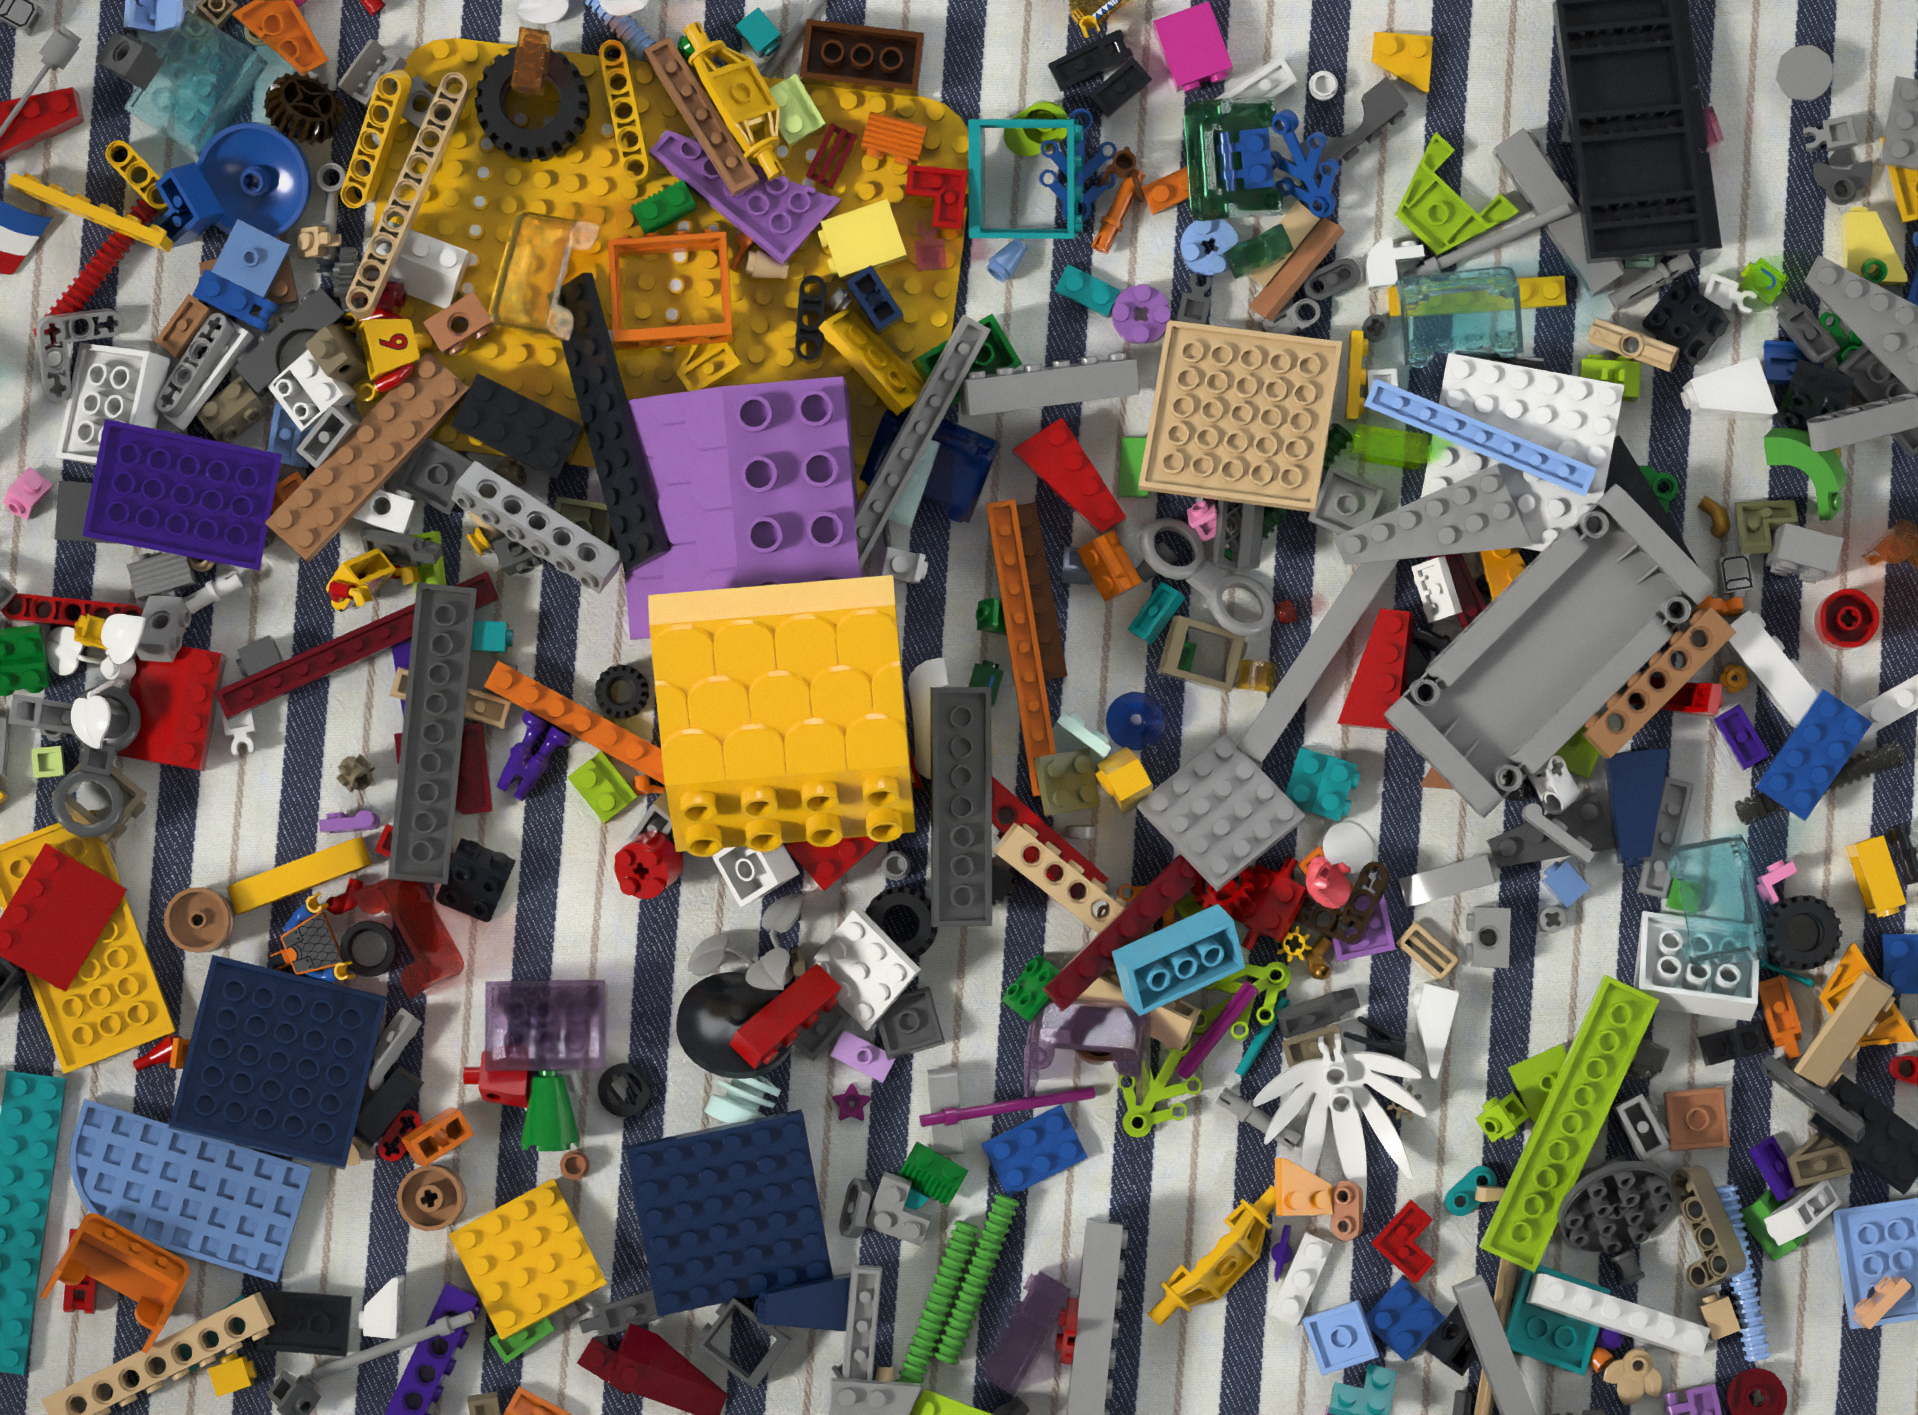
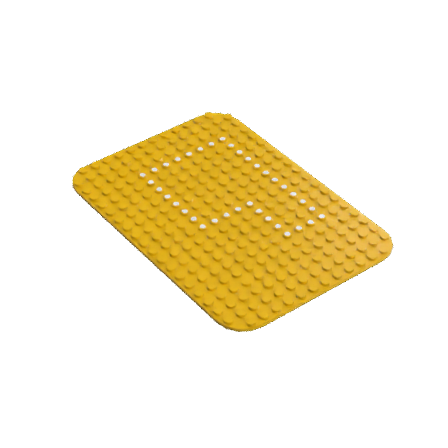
M453 38L433 40L415 49L405 60L407 65L403 71L412 78L416 75L421 77L430 85L427 90L434 95L446 74L451 72L460 73L467 80L469 97L411 229L467 250L470 253L471 259L453 303L474 291L495 326L490 328L492 332L478 341L473 338L465 343L466 348L454 356H451L450 353L444 356L431 336L432 348L419 350L420 359L428 351L469 389L478 373L584 426L548 295L581 273H592L627 400L688 392L677 376L676 371L682 361L688 357L692 345L616 350L613 342L608 240L623 238V235H630L632 238L644 237L645 234L631 209L632 204L637 205L638 201L647 200L648 196H653V193L658 194V191H663L664 188L668 189L669 185L673 186L674 182L679 183V180L649 156V150L669 130L698 142L649 62L628 60L650 166L649 179L644 184L633 185L626 180L622 171L599 56L552 50L555 53L561 52L578 68L589 93L590 115L586 119L585 124L587 127L584 133L579 134L577 137L578 142L573 147L568 146L564 149L565 153L557 157L555 154L548 157V161L540 162L539 159L525 162L519 157L514 159L507 156L503 150H498L492 144L479 123L475 107V97L478 94L476 90L478 80L482 81L484 77L482 72L486 66L491 67L495 63L494 58L499 54L502 57L508 54V49L517 47L519 50L525 47ZM605 57V59L610 62H615L619 59ZM689 67L691 72L695 76L696 80L702 87L703 91L707 95L708 99L714 106L715 110L719 114L720 118L724 122L725 126L729 130L727 124L725 123L712 98L710 97L708 91L706 90L704 84L702 83L696 68ZM762 76L769 89L783 80H787L779 78L769 79ZM537 77L524 79L514 85L507 94L505 100L507 116L516 126L522 129L534 130L548 125L559 112V93L555 86L546 79ZM616 78L612 81L611 88L622 90L626 86L627 81L624 78ZM394 81L392 89L397 86L396 81ZM455 83L450 85L447 91L450 94H458L463 89V86ZM803 84L826 126L814 131V133L790 147L778 129V137L781 142L773 152L785 170L783 176L788 177V180L802 186L808 185L820 193L830 197L833 195L841 199V203L825 220L888 199L907 254V259L876 269L875 272L902 311L904 320L879 336L922 384L925 385L911 361L950 339L952 335L969 204L968 178L962 234H957L956 230L932 228L935 199L906 196L908 167L894 163L895 158L884 155L882 160L866 156V151L861 150V142L870 112L927 126V134L919 164L912 163V165L968 170V129L962 118L946 104L923 96L910 97ZM426 99L418 100L415 103L414 110L418 112L426 111L429 107V101ZM623 106L618 110L617 116L621 119H627L632 115L633 109ZM402 117L379 183L372 236L419 132ZM831 123L858 135V139L833 190L806 177ZM763 126L756 131L760 141L766 139ZM834 133L814 174L819 176L839 134ZM628 135L623 140V145L627 148H632L638 143V137L635 135ZM844 137L824 179L830 180L849 139ZM429 138L424 141V145L430 148L435 147L439 143L438 138L434 142ZM758 159L750 162L752 164L762 167ZM418 163L413 167L412 172L423 174L428 166L424 163ZM640 163L632 164L628 173L631 176H639L643 173L644 166ZM688 188L696 203L697 210L653 233L669 236L677 231H689L691 234L703 233L706 229L726 231L730 268L741 247L735 241L736 236L741 231ZM405 190L400 198L403 201H410L415 197L416 192ZM396 216L391 218L390 221L402 225L404 219ZM820 225L788 260L789 268L786 279L751 278V275L744 274L748 251L741 260L736 272L729 269L734 342H728V345L740 361L742 368L711 388L843 376L849 388L858 501L861 502L912 407L898 416L889 410L879 395L865 384L862 376L846 363L844 356L834 345L828 343L825 337L822 357L817 362L807 364L798 358L795 342L801 281L809 275H816L822 278L827 289L826 303L840 286L846 291L849 290L846 283L848 279L840 281L838 274L833 276L831 274L827 259L832 256L829 247L823 248L817 233V231L822 230ZM755 244V246L751 250H749L756 252V249H758L762 252L767 253L757 244ZM719 250L620 256L624 330L706 324L710 319L714 323H723ZM812 283L806 287L805 293L809 297H816L821 293L822 288L818 284ZM850 292L848 296L852 298V300L847 307L852 305L860 313V315L869 323V325L875 330L870 320L868 319V317L856 301L855 297ZM407 295L405 306L401 307L400 313L396 314H399L403 319L411 320L414 333L428 331L423 323L424 321L444 309ZM826 305L825 320L840 311L836 310L834 313H831L832 309ZM808 313L804 316L803 323L806 326L812 327L817 325L820 318L816 313ZM465 319L457 320L453 325V331L456 333L465 332L468 328V321ZM358 334L357 344L363 351L360 335ZM806 342L801 347L802 354L806 356H812L817 351V345L813 342ZM369 372L353 385V389L358 394L354 398V402L363 419L390 391L380 392L378 399L375 401H365V398L372 395V389L368 387L366 390L361 391L360 386L365 383L375 384L376 381L370 380ZM463 401L430 435V437L456 451L508 457L455 431L451 427ZM940 424L931 439L938 442ZM585 431L569 465L596 468Z

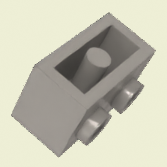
M1637 1093L1612 1106L1639 1160L1644 1161L1670 1147L1667 1142L1670 1136L1663 1123L1658 1124L1653 1113L1656 1112V1109L1649 1096L1644 1097L1642 1093Z

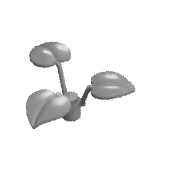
M796 893L782 897L767 908L762 917L761 924L765 930H770L769 935L775 949L760 957L759 961L755 962L732 947H727L729 938L726 935L717 934L708 937L696 947L688 962V972L698 976L711 974L723 964L726 954H733L751 965L746 973V981L752 987L764 990H784V985L793 978V969L789 966L790 955L786 949L780 947L776 934L777 932H786L794 925L801 913L805 895L803 893Z

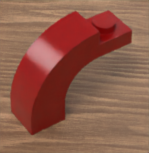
M1651 676V686L1659 689L1663 683L1662 678ZM1687 682L1660 711L1714 717L1718 715V710L1723 702L1722 685ZM1633 693L1629 698V704L1641 707L1642 700L1639 695Z

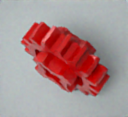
M1250 866L1240 873V886L1237 885L1239 880L1237 875L1218 892L1201 877L1193 884L1195 886L1190 888L1193 896H1196L1194 900L1197 905H1203L1205 910L1219 904L1229 916H1232V908L1236 907L1237 910L1242 911V901L1251 902L1247 893L1255 892V888L1251 884L1255 881V877L1250 872ZM1205 882L1209 885V887L1206 890L1208 892L1207 895L1205 894L1204 890Z

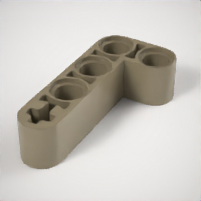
M1699 1165L1676 1170L1671 1176L1673 1192L1703 1257L1688 1266L1685 1276L1687 1283L1696 1290L1720 1285L1745 1270V1254L1707 1170Z

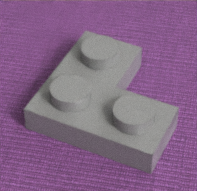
M884 1171L867 1220V1228L922 1246L932 1216L905 1207L904 1204L912 1181Z

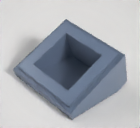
M1064 546L1061 581L1070 584L1090 585L1091 576L1077 552L1079 548Z

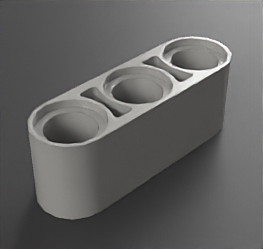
M957 1067L927 1070L931 1113L942 1112V1108L948 1107L960 1109ZM958 1121V1124L945 1126L944 1123L932 1125L935 1152L941 1155L964 1154L962 1121Z

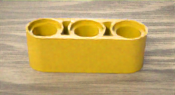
M121 140L110 143L105 152L108 162L151 207L159 213H166L169 210L167 204L158 205L155 204L154 200L156 194L159 193L155 183L160 177L129 144ZM121 149L128 151L126 160L115 162L114 157L117 151ZM141 170L147 171L148 177L146 181L140 184L135 183L136 173Z

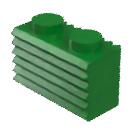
M679 180V183L674 182L673 186L669 185L668 189L664 188L663 191H658V194L653 193L652 197L648 196L647 200L638 201L637 205L632 204L631 209L644 234H648L697 210V206L685 182Z
M917 1141L897 1176L911 1180V1185H913L914 1189L918 1188L919 1192L923 1191L924 1195H929V1198L933 1197L935 1201L939 1200L940 1204L944 1203L945 1206H949L969 1170Z

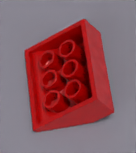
M181 646L172 663L140 660L136 653V673L131 678L129 695L136 700L140 709L141 728L136 739L125 749L117 751V756L204 772L218 704L215 691L221 689L227 656L218 652Z
M45 843L0 918V956L67 992L128 889L53 844Z

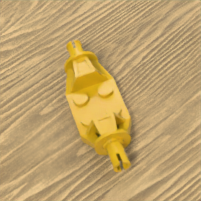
M700 21L691 23L683 30L695 49V52L688 59L690 66L696 67L702 83L739 146L745 152L743 154L748 162L758 159L769 181L779 178L785 173V170L773 152L781 142L778 137L780 108L751 58L726 47L723 40L710 42ZM718 56L728 65L718 67L713 58ZM764 126L766 139L760 141L756 131Z
M1270 1185L1254 1204H1248L1243 1198L1239 1201L1241 1205L1224 1220L1232 1230L1227 1235L1222 1236L1218 1240L1216 1247L1197 1262L1192 1272H1189L1181 1264L1166 1283L1163 1281L1160 1283L1166 1290L1164 1292L1166 1295L1147 1313L1160 1327L1178 1308H1184L1190 1313L1192 1311L1190 1307L1219 1300L1260 1258L1266 1228L1268 1230L1272 1228L1267 1222L1268 1218L1266 1216L1276 1207L1274 1186Z

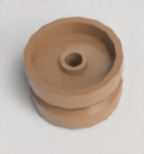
M203 887L187 888L177 893L168 903L164 913V928L169 939L179 948L193 953L212 952L221 948L231 938L235 927V913L230 902L221 893ZM196 915L203 917V923L199 926H196L198 923L195 921Z
M438 1164L426 1167L421 1166L408 1173L400 1183L397 1193L398 1209L404 1220L414 1228L424 1231L440 1230L454 1223L463 1213L467 1200L465 1186L460 1176L450 1168ZM430 1192H436L438 1195V1199L434 1200V1203L428 1201L427 1197Z

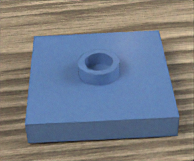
M237 219L211 272L266 298L292 246Z

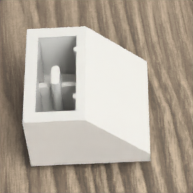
M306 350L267 385L301 432L315 426L331 405L346 406L358 395L351 385L328 377L309 350Z

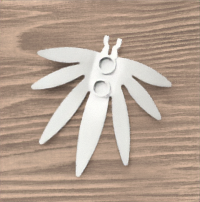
M1340 1033L1334 1034V1056H1331L1329 1046L1325 1044L1324 1036L1318 1037V1046L1323 1054V1058L1301 1062L1277 1075L1255 1097L1253 1106L1257 1107L1271 1101L1297 1086L1275 1113L1264 1137V1144L1267 1145L1295 1117L1313 1092L1316 1093L1306 1122L1301 1154V1167L1314 1175L1324 1141L1327 1107L1330 1106L1334 1136L1346 1180L1356 1182L1362 1189L1364 1213L1367 1193V1161L1363 1128L1356 1102H1359L1369 1124L1384 1148L1409 1180H1412V1171L1406 1151L1392 1121L1377 1099L1363 1084H1368L1395 1103L1426 1118V1110L1406 1089L1390 1078L1380 1074L1421 1079V1072L1398 1058L1382 1053L1360 1051L1344 1054L1341 1050Z

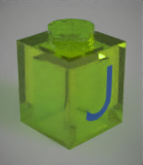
M1760 257L1755 264L1749 261L1740 276L1744 279L1739 286L1746 291L1756 293V298L1768 306L1783 288L1789 277Z

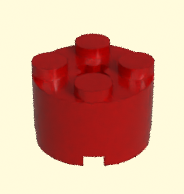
M1851 588L1842 589L1830 594L1820 602L1814 616L1815 629L1821 642L1837 650H1852L1867 643L1876 633L1880 620L1879 610L1876 604L1864 592ZM1846 613L1847 617L1853 620L1847 626L1845 622L1841 621V617Z
M658 831L643 832L616 853L614 869L617 880L620 883V889L624 894L641 899H651L660 895L681 875L684 866L682 853L676 852L675 843L672 844L666 839L667 835Z

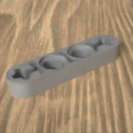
M214 313L205 320L158 394L156 406L166 416L173 418L182 414L230 339L234 326L223 314ZM221 326L220 330H216V327ZM207 346L208 352L205 357L198 359L199 350ZM192 371L191 380L186 384H182V378L185 373ZM176 389H181V393H179ZM170 400L174 401L172 405L168 404Z

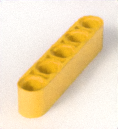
M607 40L600 46L599 58L622 171L629 183L641 185L650 177V166L628 57L624 46L619 41ZM611 49H617L621 52L620 58L615 62L605 59L606 53ZM624 78L627 84L622 90H614L611 88L614 79ZM623 106L633 109L632 115L627 119H621L617 116L618 110ZM628 135L638 137V143L632 148H627L623 145V140ZM632 164H642L644 166L643 173L639 176H631L628 170Z
M398 69L388 72L379 77L376 82L341 189V199L349 208H359L371 202L376 195L411 89V78L403 70ZM391 78L397 82V91H394L390 86ZM381 106L387 108L389 112L388 119L382 115ZM373 133L378 135L380 145L374 143L372 139ZM364 160L368 161L371 165V172L366 171L364 168ZM355 187L361 190L362 199L355 195Z
M363 836L239 881L226 888L236 915H240L371 866L373 863Z

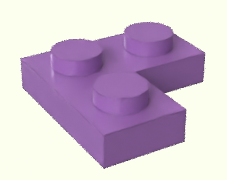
M1384 894L1361 942L1349 945L1332 938L1337 962L1396 950ZM1360 896L1355 903L1356 909L1358 911L1367 910L1370 907L1371 900L1368 896ZM1351 928L1344 931L1348 934L1347 937L1349 938L1350 934L1356 935L1358 930Z

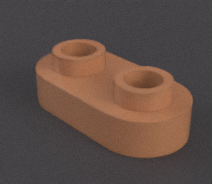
M1350 1180L1341 1181L1332 1188L1333 1215H1331V1228L1333 1234L1338 1239L1349 1241L1358 1238L1363 1231V1192L1356 1182ZM1343 1191H1346L1348 1194L1347 1201H1344L1341 1197ZM1343 1221H1346L1349 1225L1347 1231L1342 1229Z

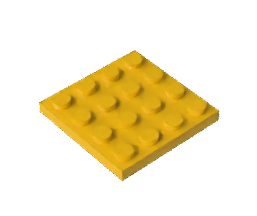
M554 1178L448 1234L502 1341L608 1285Z

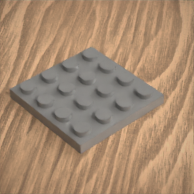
M1226 733L1137 804V809L1217 892L1300 825L1306 817L1246 753L1236 748L1238 745Z

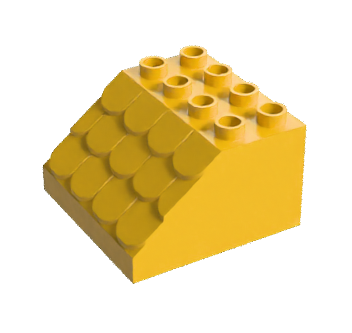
M893 575L648 595L649 628L664 783L676 852L687 851L694 856L708 857L717 854L722 848L748 846L750 849L758 852H768L779 848L782 843L808 841L810 844L818 847H829L839 843L842 838L868 836L877 842H889L899 838L902 833L915 832L907 713Z

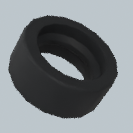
M375 921L358 922L351 926L342 937L340 944L341 958L343 962L352 961L353 964L348 965L347 968L354 974L364 977L379 976L387 972L395 963L398 955V942L392 930L384 924ZM372 931L383 937L387 951L384 959L379 964L367 967L355 960L352 955V944L359 934Z

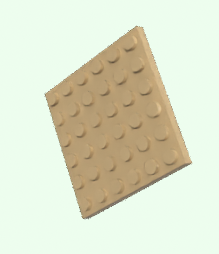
M1168 320L1140 473L1139 490L1316 513L1343 342Z

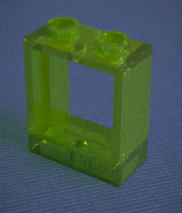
M1359 423L1353 430V441L1349 455L1351 460L1418 471L1424 464L1430 461L1432 443H1427L1428 435Z

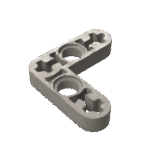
M110 308L49 315L39 320L36 334L43 393L50 400L61 402L67 399L71 393L67 343L118 335L124 325L123 318L118 312ZM107 316L116 320V323L111 324V329L108 330L104 325L95 326L92 317H95V321L98 323L106 322ZM77 319H85L87 321V329L82 334L73 332V323ZM50 323L58 328L57 331L53 332V341L56 343L60 342V345H52L50 336L44 332V330L49 328ZM58 351L61 354L60 363L54 367L48 366L46 362L47 355L50 352ZM48 372L57 373V381L63 385V388L58 390L59 394H55L50 390V387L55 385V381L51 374L47 375Z

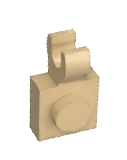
M322 226L298 229V258L327 257L328 247L341 246V234H330V232H327V227Z

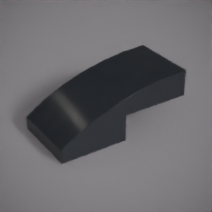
M1761 1022L1698 1037L1705 1066L1768 1051Z

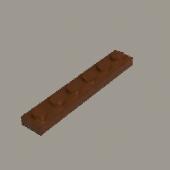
M1036 502L1017 505L1044 680L1068 677Z

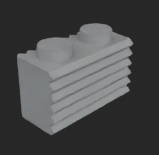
M162 552L161 555L151 557L150 553L133 557L134 562L127 564L135 597L138 600L147 599L149 595L157 596L197 584L193 568L187 556Z

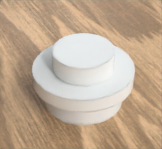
M1328 71L1315 73L1309 81V91L1317 100H1329L1335 96L1338 90L1336 77Z

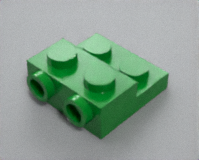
M40 625L1 628L0 696H9L15 690L27 689L29 693H38L43 691L45 687H49L51 672Z

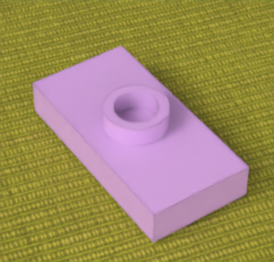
M843 1030L830 1055L881 1083L884 1082L895 1059H887L885 1050L846 1030Z

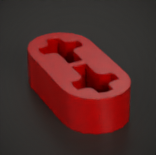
M404 1110L396 1116L378 1146L380 1156L384 1160L397 1161L405 1155L407 1149L402 1140L397 1145V1148L400 1150L399 1154L393 1153L389 1156L387 1154L388 1148L385 1144L386 1142H394L397 1136L402 1139L415 1130L409 1128L404 1135L401 1134L400 1131L404 1127V1123L401 1121L402 1117L409 1118L413 1115L415 1117L413 1123L416 1124L415 1129L423 1125L422 1117L417 1111Z

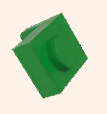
M992 597L978 601L976 610L977 630L1007 635L1002 603L999 602V599Z

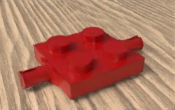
M1287 856L1280 872L1269 870L1256 863L1252 871L1255 881L1251 883L1255 888V892L1247 893L1251 902L1242 901L1241 906L1243 910L1239 911L1235 907L1232 909V916H1230L1243 923L1249 929L1241 944L1244 948L1252 951L1259 936L1271 937L1281 943L1283 942L1308 894L1307 888L1297 884L1291 878L1299 861Z

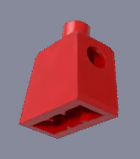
M530 1044L484 1050L481 1054L480 1067H464V1085H479L482 1100L486 1102L527 1108L532 1085L534 1061Z

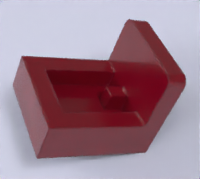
M367 278V281L373 282L376 279ZM387 281L375 309L384 308L390 312L400 313L401 307L405 306L407 298L404 284ZM364 297L363 308L368 304L366 297Z

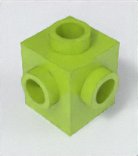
M1514 1092L1500 1100L1496 1096L1488 1100L1481 1106L1484 1111L1475 1119L1490 1141L1494 1142L1501 1137L1506 1141L1520 1131L1518 1126L1528 1119L1530 1115Z

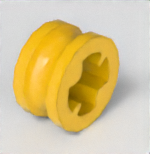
M478 527L475 528L473 534H466V537L480 556L484 555L485 549L491 550L493 548Z

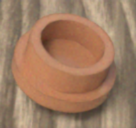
M578 1150L567 1152L560 1161L562 1174L570 1180L582 1179L587 1175L590 1168L588 1157Z

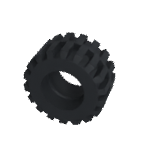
M892 887L874 897L865 913L884 931L883 920L889 910L899 906L911 909L918 918L919 926L916 934L908 941H892L913 960L923 955L932 946L937 935L938 927L931 926V902L917 890L909 887Z
M1810 895L1793 896L1774 905L1775 908L1768 912L1766 916L1768 919L1763 924V929H1765V935H1762L1763 942L1766 941L1768 947H1766L1768 953L1774 956L1773 959L1777 963H1781L1789 969L1809 970L1826 964V961L1831 960L1835 956V950L1839 949L1841 945L1839 937H1842V930L1839 929L1841 921L1840 918H1836L1834 914L1836 911L1833 907L1827 906L1826 901ZM1798 915L1810 917L1818 928V938L1815 945L1804 951L1792 947L1786 936L1789 921Z

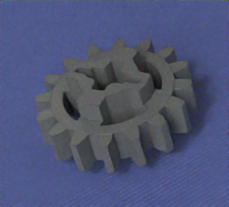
M356 247L341 248L339 254L340 262L335 263L333 267L334 296L340 297L343 312H350L346 303V296L361 263L359 262ZM358 297L353 302V306L359 309L360 298Z

